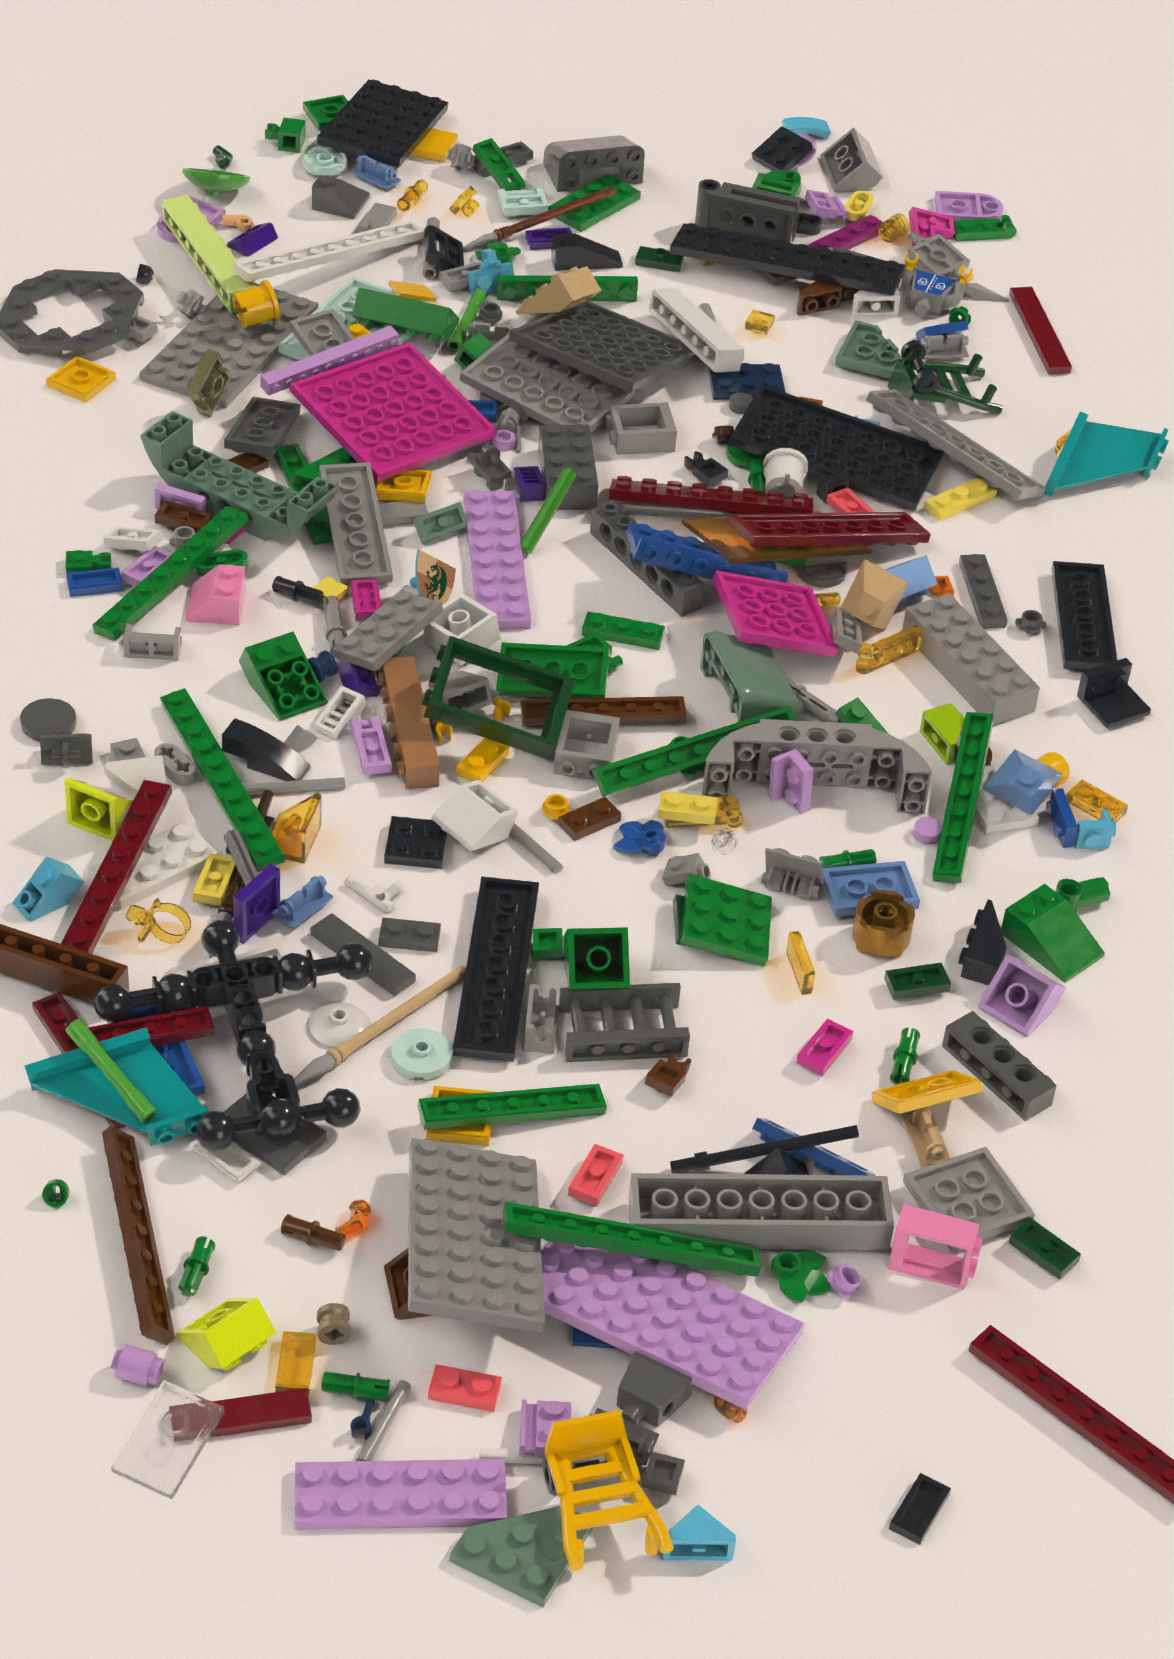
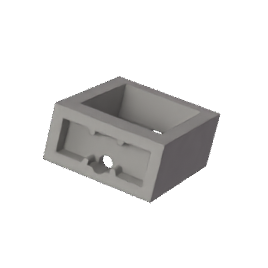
M668 402L610 405L609 415L605 416L606 430H610V444L614 445L617 455L675 452L677 430ZM627 426H658V429L623 431V427Z
M567 710L555 751L554 774L595 780L592 773L595 768L613 763L619 737L620 718ZM569 738L607 744L605 756L565 750L567 740Z

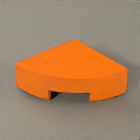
M935 576L937 585L929 587V592L937 597L949 593L954 597V589L949 576Z

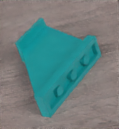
M1080 411L1046 483L1044 494L1052 497L1055 490L1145 470L1143 476L1147 478L1151 469L1157 470L1162 459L1158 453L1163 454L1169 443V440L1165 439L1169 429L1164 427L1161 434L1086 421L1089 414Z
M147 1027L98 1042L135 1088L140 1090L157 1110V1115L146 1124L141 1123L126 1105L124 1098L90 1057L80 1048L24 1065L32 1091L41 1089L148 1135L151 1146L169 1143L183 1135L196 1134L198 1121L204 1114L209 1113L207 1106L204 1107L151 1044Z

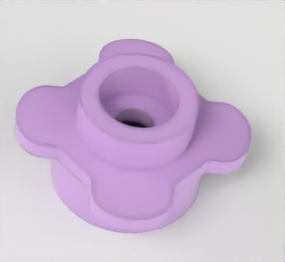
M838 1264L834 1272L829 1271L826 1274V1278L833 1290L844 1299H848L852 1291L857 1292L860 1289V1276L850 1265Z

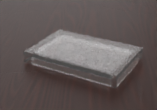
M163 1380L110 1466L111 1471L173 1500L225 1413L224 1407Z

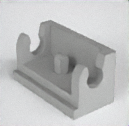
M126 624L123 635L124 657L179 661L182 646L181 627H175L174 635L131 632L133 624Z
M530 984L524 1051L554 1054L559 1005H556L557 993L554 988H551L549 997L543 998L539 996V985Z

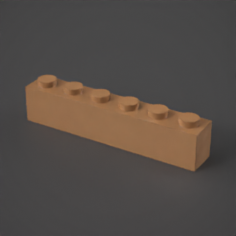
M414 656L390 658L381 666V670H377L378 686H383L381 688L382 704H387L385 706L386 722H391L389 724L390 741L395 740V743H393L394 759H399L397 761L398 778H403L405 789L439 786L440 764L429 718L423 717L426 706L422 705L424 697Z

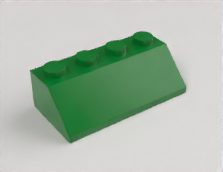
M360 287L352 312V316L358 320L360 325L372 327V324L380 325V329L391 325L394 330L404 331V335L410 337H417L418 334L424 335L427 340L440 343V340L448 341L460 320L449 307Z

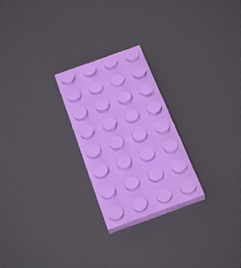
M557 1241L549 1242L541 1251L544 1313L631 1355H634L635 1351L692 1377L691 1384L745 1410L751 1405L804 1330V1322L681 1264L653 1258L644 1259L640 1256L625 1253H611L607 1250L591 1247L583 1248L574 1244Z

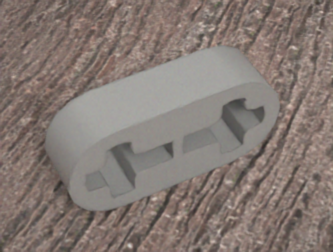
M164 743L155 748L154 756L162 755L165 775L173 783L187 786L196 780L195 763L177 746Z

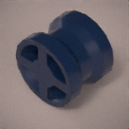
M324 650L318 653L316 658H308L319 683L323 682L325 677H332L338 673L337 662L330 652Z

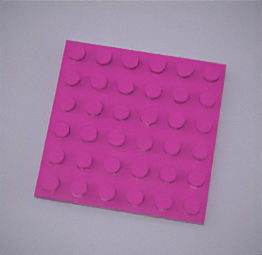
M410 342L290 383L289 391L358 463L370 462L373 479L376 482L496 438L498 432Z

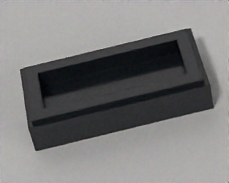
M920 1473L891 1520L889 1530L921 1545L947 1501L951 1488Z

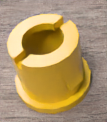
M268 280L261 281L259 286L253 285L249 289L233 293L234 309L239 308L240 312L236 313V316L243 328L257 324H267V321L270 320L274 323L280 321L281 315L278 300Z

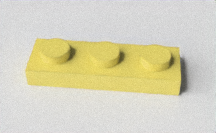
M980 476L925 500L924 509L937 520L943 521L995 498L997 488L987 484L986 480Z

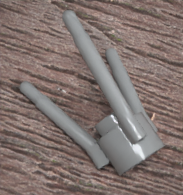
M509 407L501 413L499 421L495 423L494 427L497 430L505 429L514 432L516 436V451L520 453L522 427L518 424L520 417L515 410ZM491 440L484 442L479 448L478 453L481 452L480 450L483 446L487 447Z

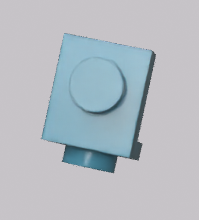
M1102 810L1100 820H1078L1074 844L1076 849L1109 848L1111 838L1116 835V822L1111 820L1109 810Z

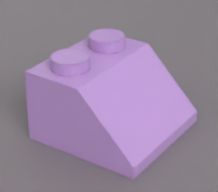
M1007 954L977 1006L1029 1036L1052 1014L1066 987L1021 960Z

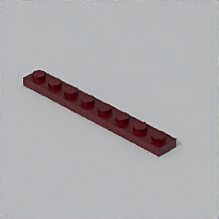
M143 780L61 944L90 954L93 953L172 794L171 785Z
M991 1324L970 1343L968 1351L1174 1504L1173 1458Z

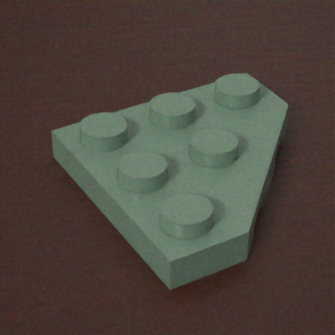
M855 320L836 356L835 365L847 370H856L871 376L876 375L890 380L898 359L903 360V358L898 353L899 348L890 338H884L879 326Z
M561 1506L467 1527L450 1553V1562L544 1608L569 1568L563 1549ZM593 1528L576 1531L577 1539L585 1542Z

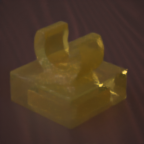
M472 186L467 188L458 196L449 210L454 215L462 210L465 216L470 217L480 207V204L472 199L477 191Z

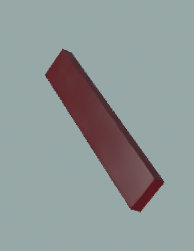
M1033 287L1010 288L1009 296L1049 375L1071 373L1072 365Z
M61 992L32 1002L34 1013L60 1052L66 1053L78 1049V1045L66 1032L68 1025L77 1020L78 1017ZM105 1117L112 1127L117 1129L126 1127L124 1124Z

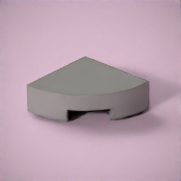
M297 725L284 743L299 753L309 748L318 737Z

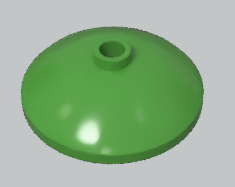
M182 168V174L195 186L207 189L208 195L221 196V191L237 190L250 181V176L199 168Z

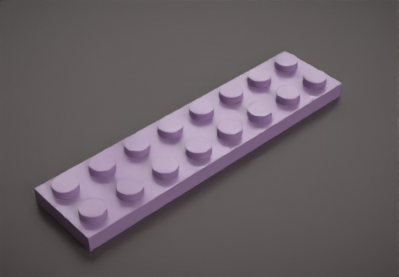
M463 491L464 511L468 520L466 529L474 599L497 614L499 629H531V614L514 491Z

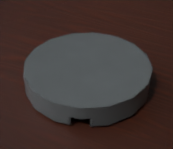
M45 698L31 702L23 708L20 715V724L24 734L27 733L31 739L40 741V735L67 734L68 732L71 734L75 730L77 719L75 709L69 703L61 699Z

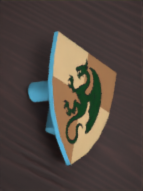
M418 549L415 561V577L410 579V585L413 588H418L420 596L442 602L443 605L448 601L452 593L456 568Z

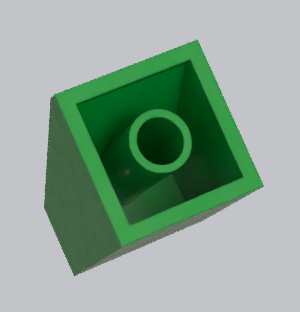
M628 927L570 928L566 930L563 936V958L569 990L630 988Z

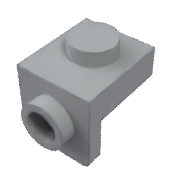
M699 853L675 856L668 859L662 880L666 886L685 883L689 873L710 879L711 872L708 864L704 863Z

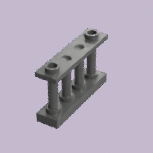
M680 983L630 985V988L569 990V987L560 988L558 1010L559 1013L571 1014L573 1032H567L566 1062L668 1058L669 1054L673 1051L677 1052L676 1057H688L689 1028H676L673 1008L679 1007ZM643 1009H661L664 1028L646 1029ZM631 1010L634 1029L616 1030L613 1011ZM601 1011L604 1031L586 1032L583 1012Z

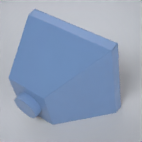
M1014 749L986 784L984 790L1033 815L1062 778V773Z

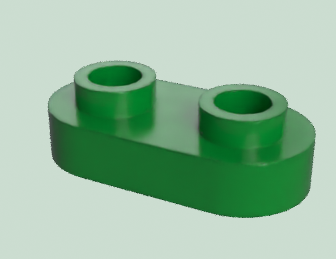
M240 549L212 553L197 566L196 572L202 577L217 565L244 566L247 569L249 566L247 553Z

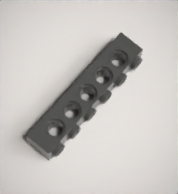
M613 501L592 508L590 534L681 617L702 609L705 588L703 581L696 575L633 560L626 531L629 523L636 525L638 523L629 515L621 514L620 507Z

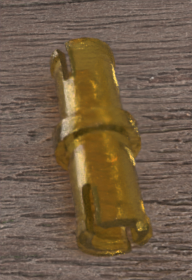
M420 179L413 186L408 187L404 191V195L397 200L398 209L405 212L412 205L419 203L422 195L428 191L427 182Z

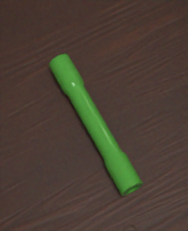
M476 289L473 292L457 328L447 342V348L450 351L458 352L464 343L469 323H473L478 311L482 308L487 298L484 290Z
M77 1019L69 1024L66 1028L68 1035L105 1075L141 1123L146 1124L157 1115V1110L143 1093L135 1088L98 1043L97 1038L83 1021Z

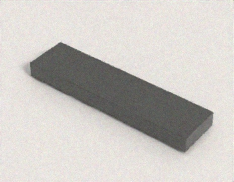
M333 913L310 927V935L335 953L342 946L350 942L367 947L373 961L367 977L394 997L416 981V974Z

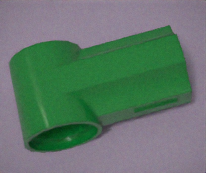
M1104 877L1081 882L1068 878L1061 879L1055 889L1058 894L1069 902L1075 912L1077 908L1108 901L1111 894L1109 883Z

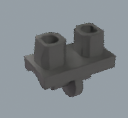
M483 446L480 450L481 452H470L467 454V460L474 466V473L486 480V486L490 491L503 488L504 479L511 478L512 471L500 459L501 454L496 446Z
M92 734L40 735L41 764H63V766H69V764L93 763Z

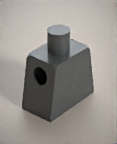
M635 1351L620 1382L616 1406L623 1410L621 1413L623 1419L637 1425L642 1420L654 1427H659L692 1395V1377Z

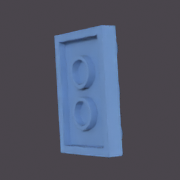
M905 861L822 868V883L834 917L855 915L859 899L863 896L864 898L871 896V892L876 890L897 892L904 896V901L909 906L911 903L914 909H919L920 899Z

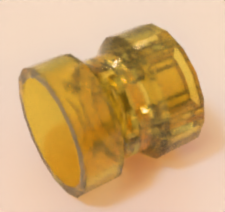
M901 213L894 214L889 219L880 223L878 228L880 237L885 242H894L909 231V221Z

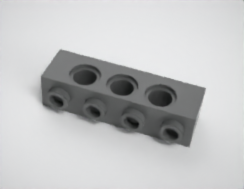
M971 1011L946 1025L942 1047L1024 1121L1052 1106L1057 1085L1049 1076L1032 1064L1029 1058L1023 1056L1006 1038L997 1033L986 1020L979 1017L974 1011Z

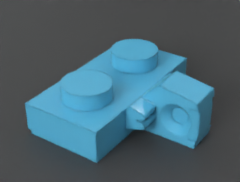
M482 250L483 264H479L480 269L467 272L470 295L476 289H482L486 293L497 291V276L514 275L513 263L506 262L501 264V261L497 260L495 250Z

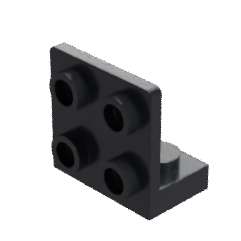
M1127 658L1082 671L1077 697L1106 728L1145 717L1151 713V708L1128 685L1133 664Z

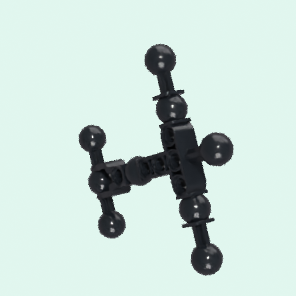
M216 920L206 926L201 938L206 952L217 957L219 964L200 967L193 972L190 970L186 971V977L181 974L170 973L158 981L156 976H152V988L129 992L127 988L121 985L108 984L101 987L95 994L93 1001L94 1010L99 1018L107 1022H119L124 1020L133 1008L155 1005L158 1015L162 1014V1008L175 1012L187 1008L189 1004H191L192 1008L225 1006L234 1038L238 1043L236 1047L237 1056L241 1063L246 1066V1073L249 1076V1081L246 1084V1108L249 1116L232 1119L230 1115L220 1111H211L204 1114L197 1123L196 1137L201 1146L210 1151L224 1150L232 1144L236 1136L255 1133L259 1138L265 1134L273 1139L282 1140L291 1136L297 1128L305 1130L307 1123L325 1120L334 1127L345 1128L352 1125L360 1114L361 1106L358 1097L354 1092L344 1088H336L329 1091L321 1103L300 1106V1098L294 1077L284 1073L275 1056V1041L270 1034L266 1033V1024L263 1023V1013L258 999L273 996L277 992L282 994L283 988L299 991L306 988L309 983L312 989L316 988L317 976L339 973L341 977L354 981L366 977L371 970L373 961L370 951L361 944L350 942L342 946L337 951L336 956L317 960L313 959L309 949L306 950V956L298 953H289L280 960H278L277 956H273V958L257 957L237 961L235 951L240 942L237 928L228 921ZM275 1093L277 1099L266 1103L261 1109V1095H273Z

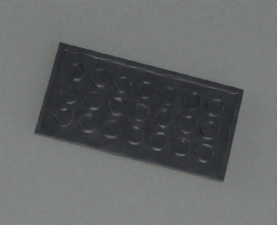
M763 384L730 436L728 444L764 459L768 453L775 449L791 448L797 450L808 461L807 474L817 477L819 475L848 476L850 478L848 488L912 511L917 510L945 453L943 450L932 448L925 441Z

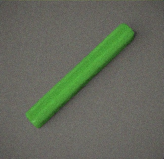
M563 469L520 542L523 553L529 554L534 551L576 478V473L572 469Z

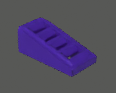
M513 467L520 502L544 501L546 486L539 467Z

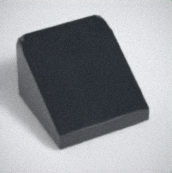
M819 475L817 496L827 505V495L849 487L850 478L842 475Z

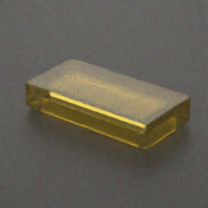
M799 931L789 932L786 955L801 995L811 994L815 979L814 967L801 933Z
M283 1331L275 1392L307 1388L308 1396L310 1395L317 1333Z

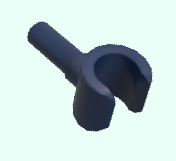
M368 1399L362 1415L355 1417L351 1421L350 1430L352 1437H354V1433L358 1428L366 1429L364 1438L365 1440L368 1439L371 1433L370 1416L375 1400Z

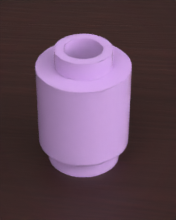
M125 1344L122 1350H116L111 1369L116 1370V1378L143 1386H148L149 1384L157 1385L163 1372L165 1359L158 1357V1354Z

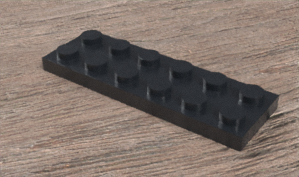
M1053 561L1051 571L1063 669L1088 670L1117 661L1104 564Z

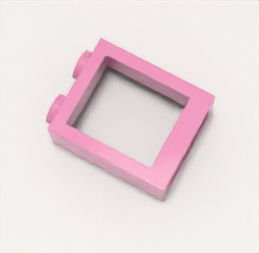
M903 1204L895 1231L888 1269L964 1290L967 1277L974 1279L978 1259L972 1258V1256L978 1258L983 1241L982 1238L977 1237L980 1224ZM910 1235L965 1249L964 1256L961 1258L909 1244Z

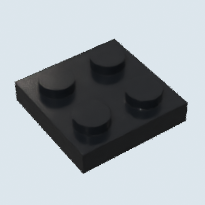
M781 126L755 149L751 155L753 160L772 171L787 172L813 149L810 141Z
M391 816L384 864L442 869L448 833L430 819Z

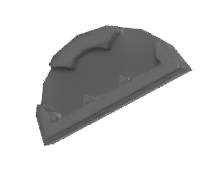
M847 561L798 567L797 575L803 582L809 585L833 587L845 580L848 569Z

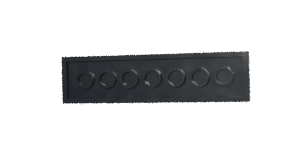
M481 876L452 1056L514 1062L539 882Z

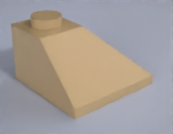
M864 559L841 606L851 615L865 623L885 630L909 582Z

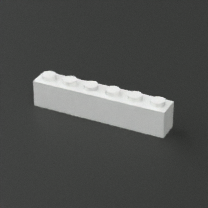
M678 288L652 289L648 310L714 372L740 371L745 350Z

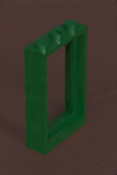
M450 636L447 644H441L438 650L436 660L440 661L439 668L433 667L429 682L433 683L432 690L427 689L422 705L426 706L423 717L550 760L558 743L575 679ZM454 658L553 692L541 736L442 703V695Z

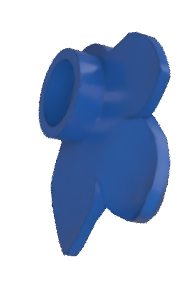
M649 820L644 824L638 821L623 823L619 829L624 838L613 845V849L621 852L635 853L642 850L648 855L658 854L665 848L666 835L663 833L664 826L655 820Z

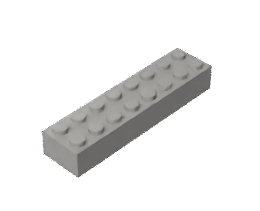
M631 1173L628 1197L630 1224L756 1246L758 1250H890L894 1221L887 1176Z

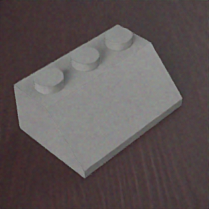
M854 127L820 154L831 186L836 193L868 191L883 179L870 143Z

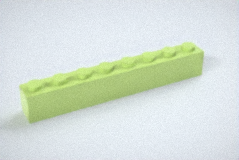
M189 195L162 200L163 221L230 314L240 312L239 308L234 309L233 293L249 289L253 285L257 286V284L246 282L233 272L234 262L239 260L234 258L231 249L226 247L223 238L217 235L214 226L209 224L206 215L200 212L197 203H194Z

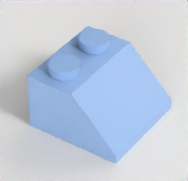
M927 555L885 569L909 582L898 605L908 602V596L912 594L917 598L930 593L928 588L937 585Z

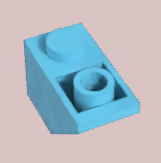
M45 857L12 904L28 921L32 922L68 905L85 881L69 864Z

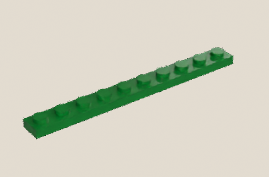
M186 688L161 696L160 701L164 711L232 828L240 831L257 871H263L270 864L276 866L284 863L283 851Z

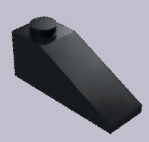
M575 233L552 234L551 260L555 271L569 270L573 267L580 269L586 266L589 269L623 268L618 250Z

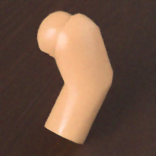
M223 215V226H235L243 232L254 227V222L247 215Z

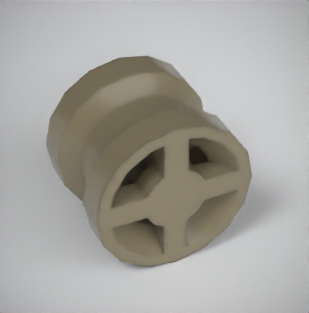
M329 1303L317 1310L316 1317L319 1324L317 1336L322 1343L338 1345L350 1338L351 1327L348 1324L350 1311L347 1306L339 1303Z

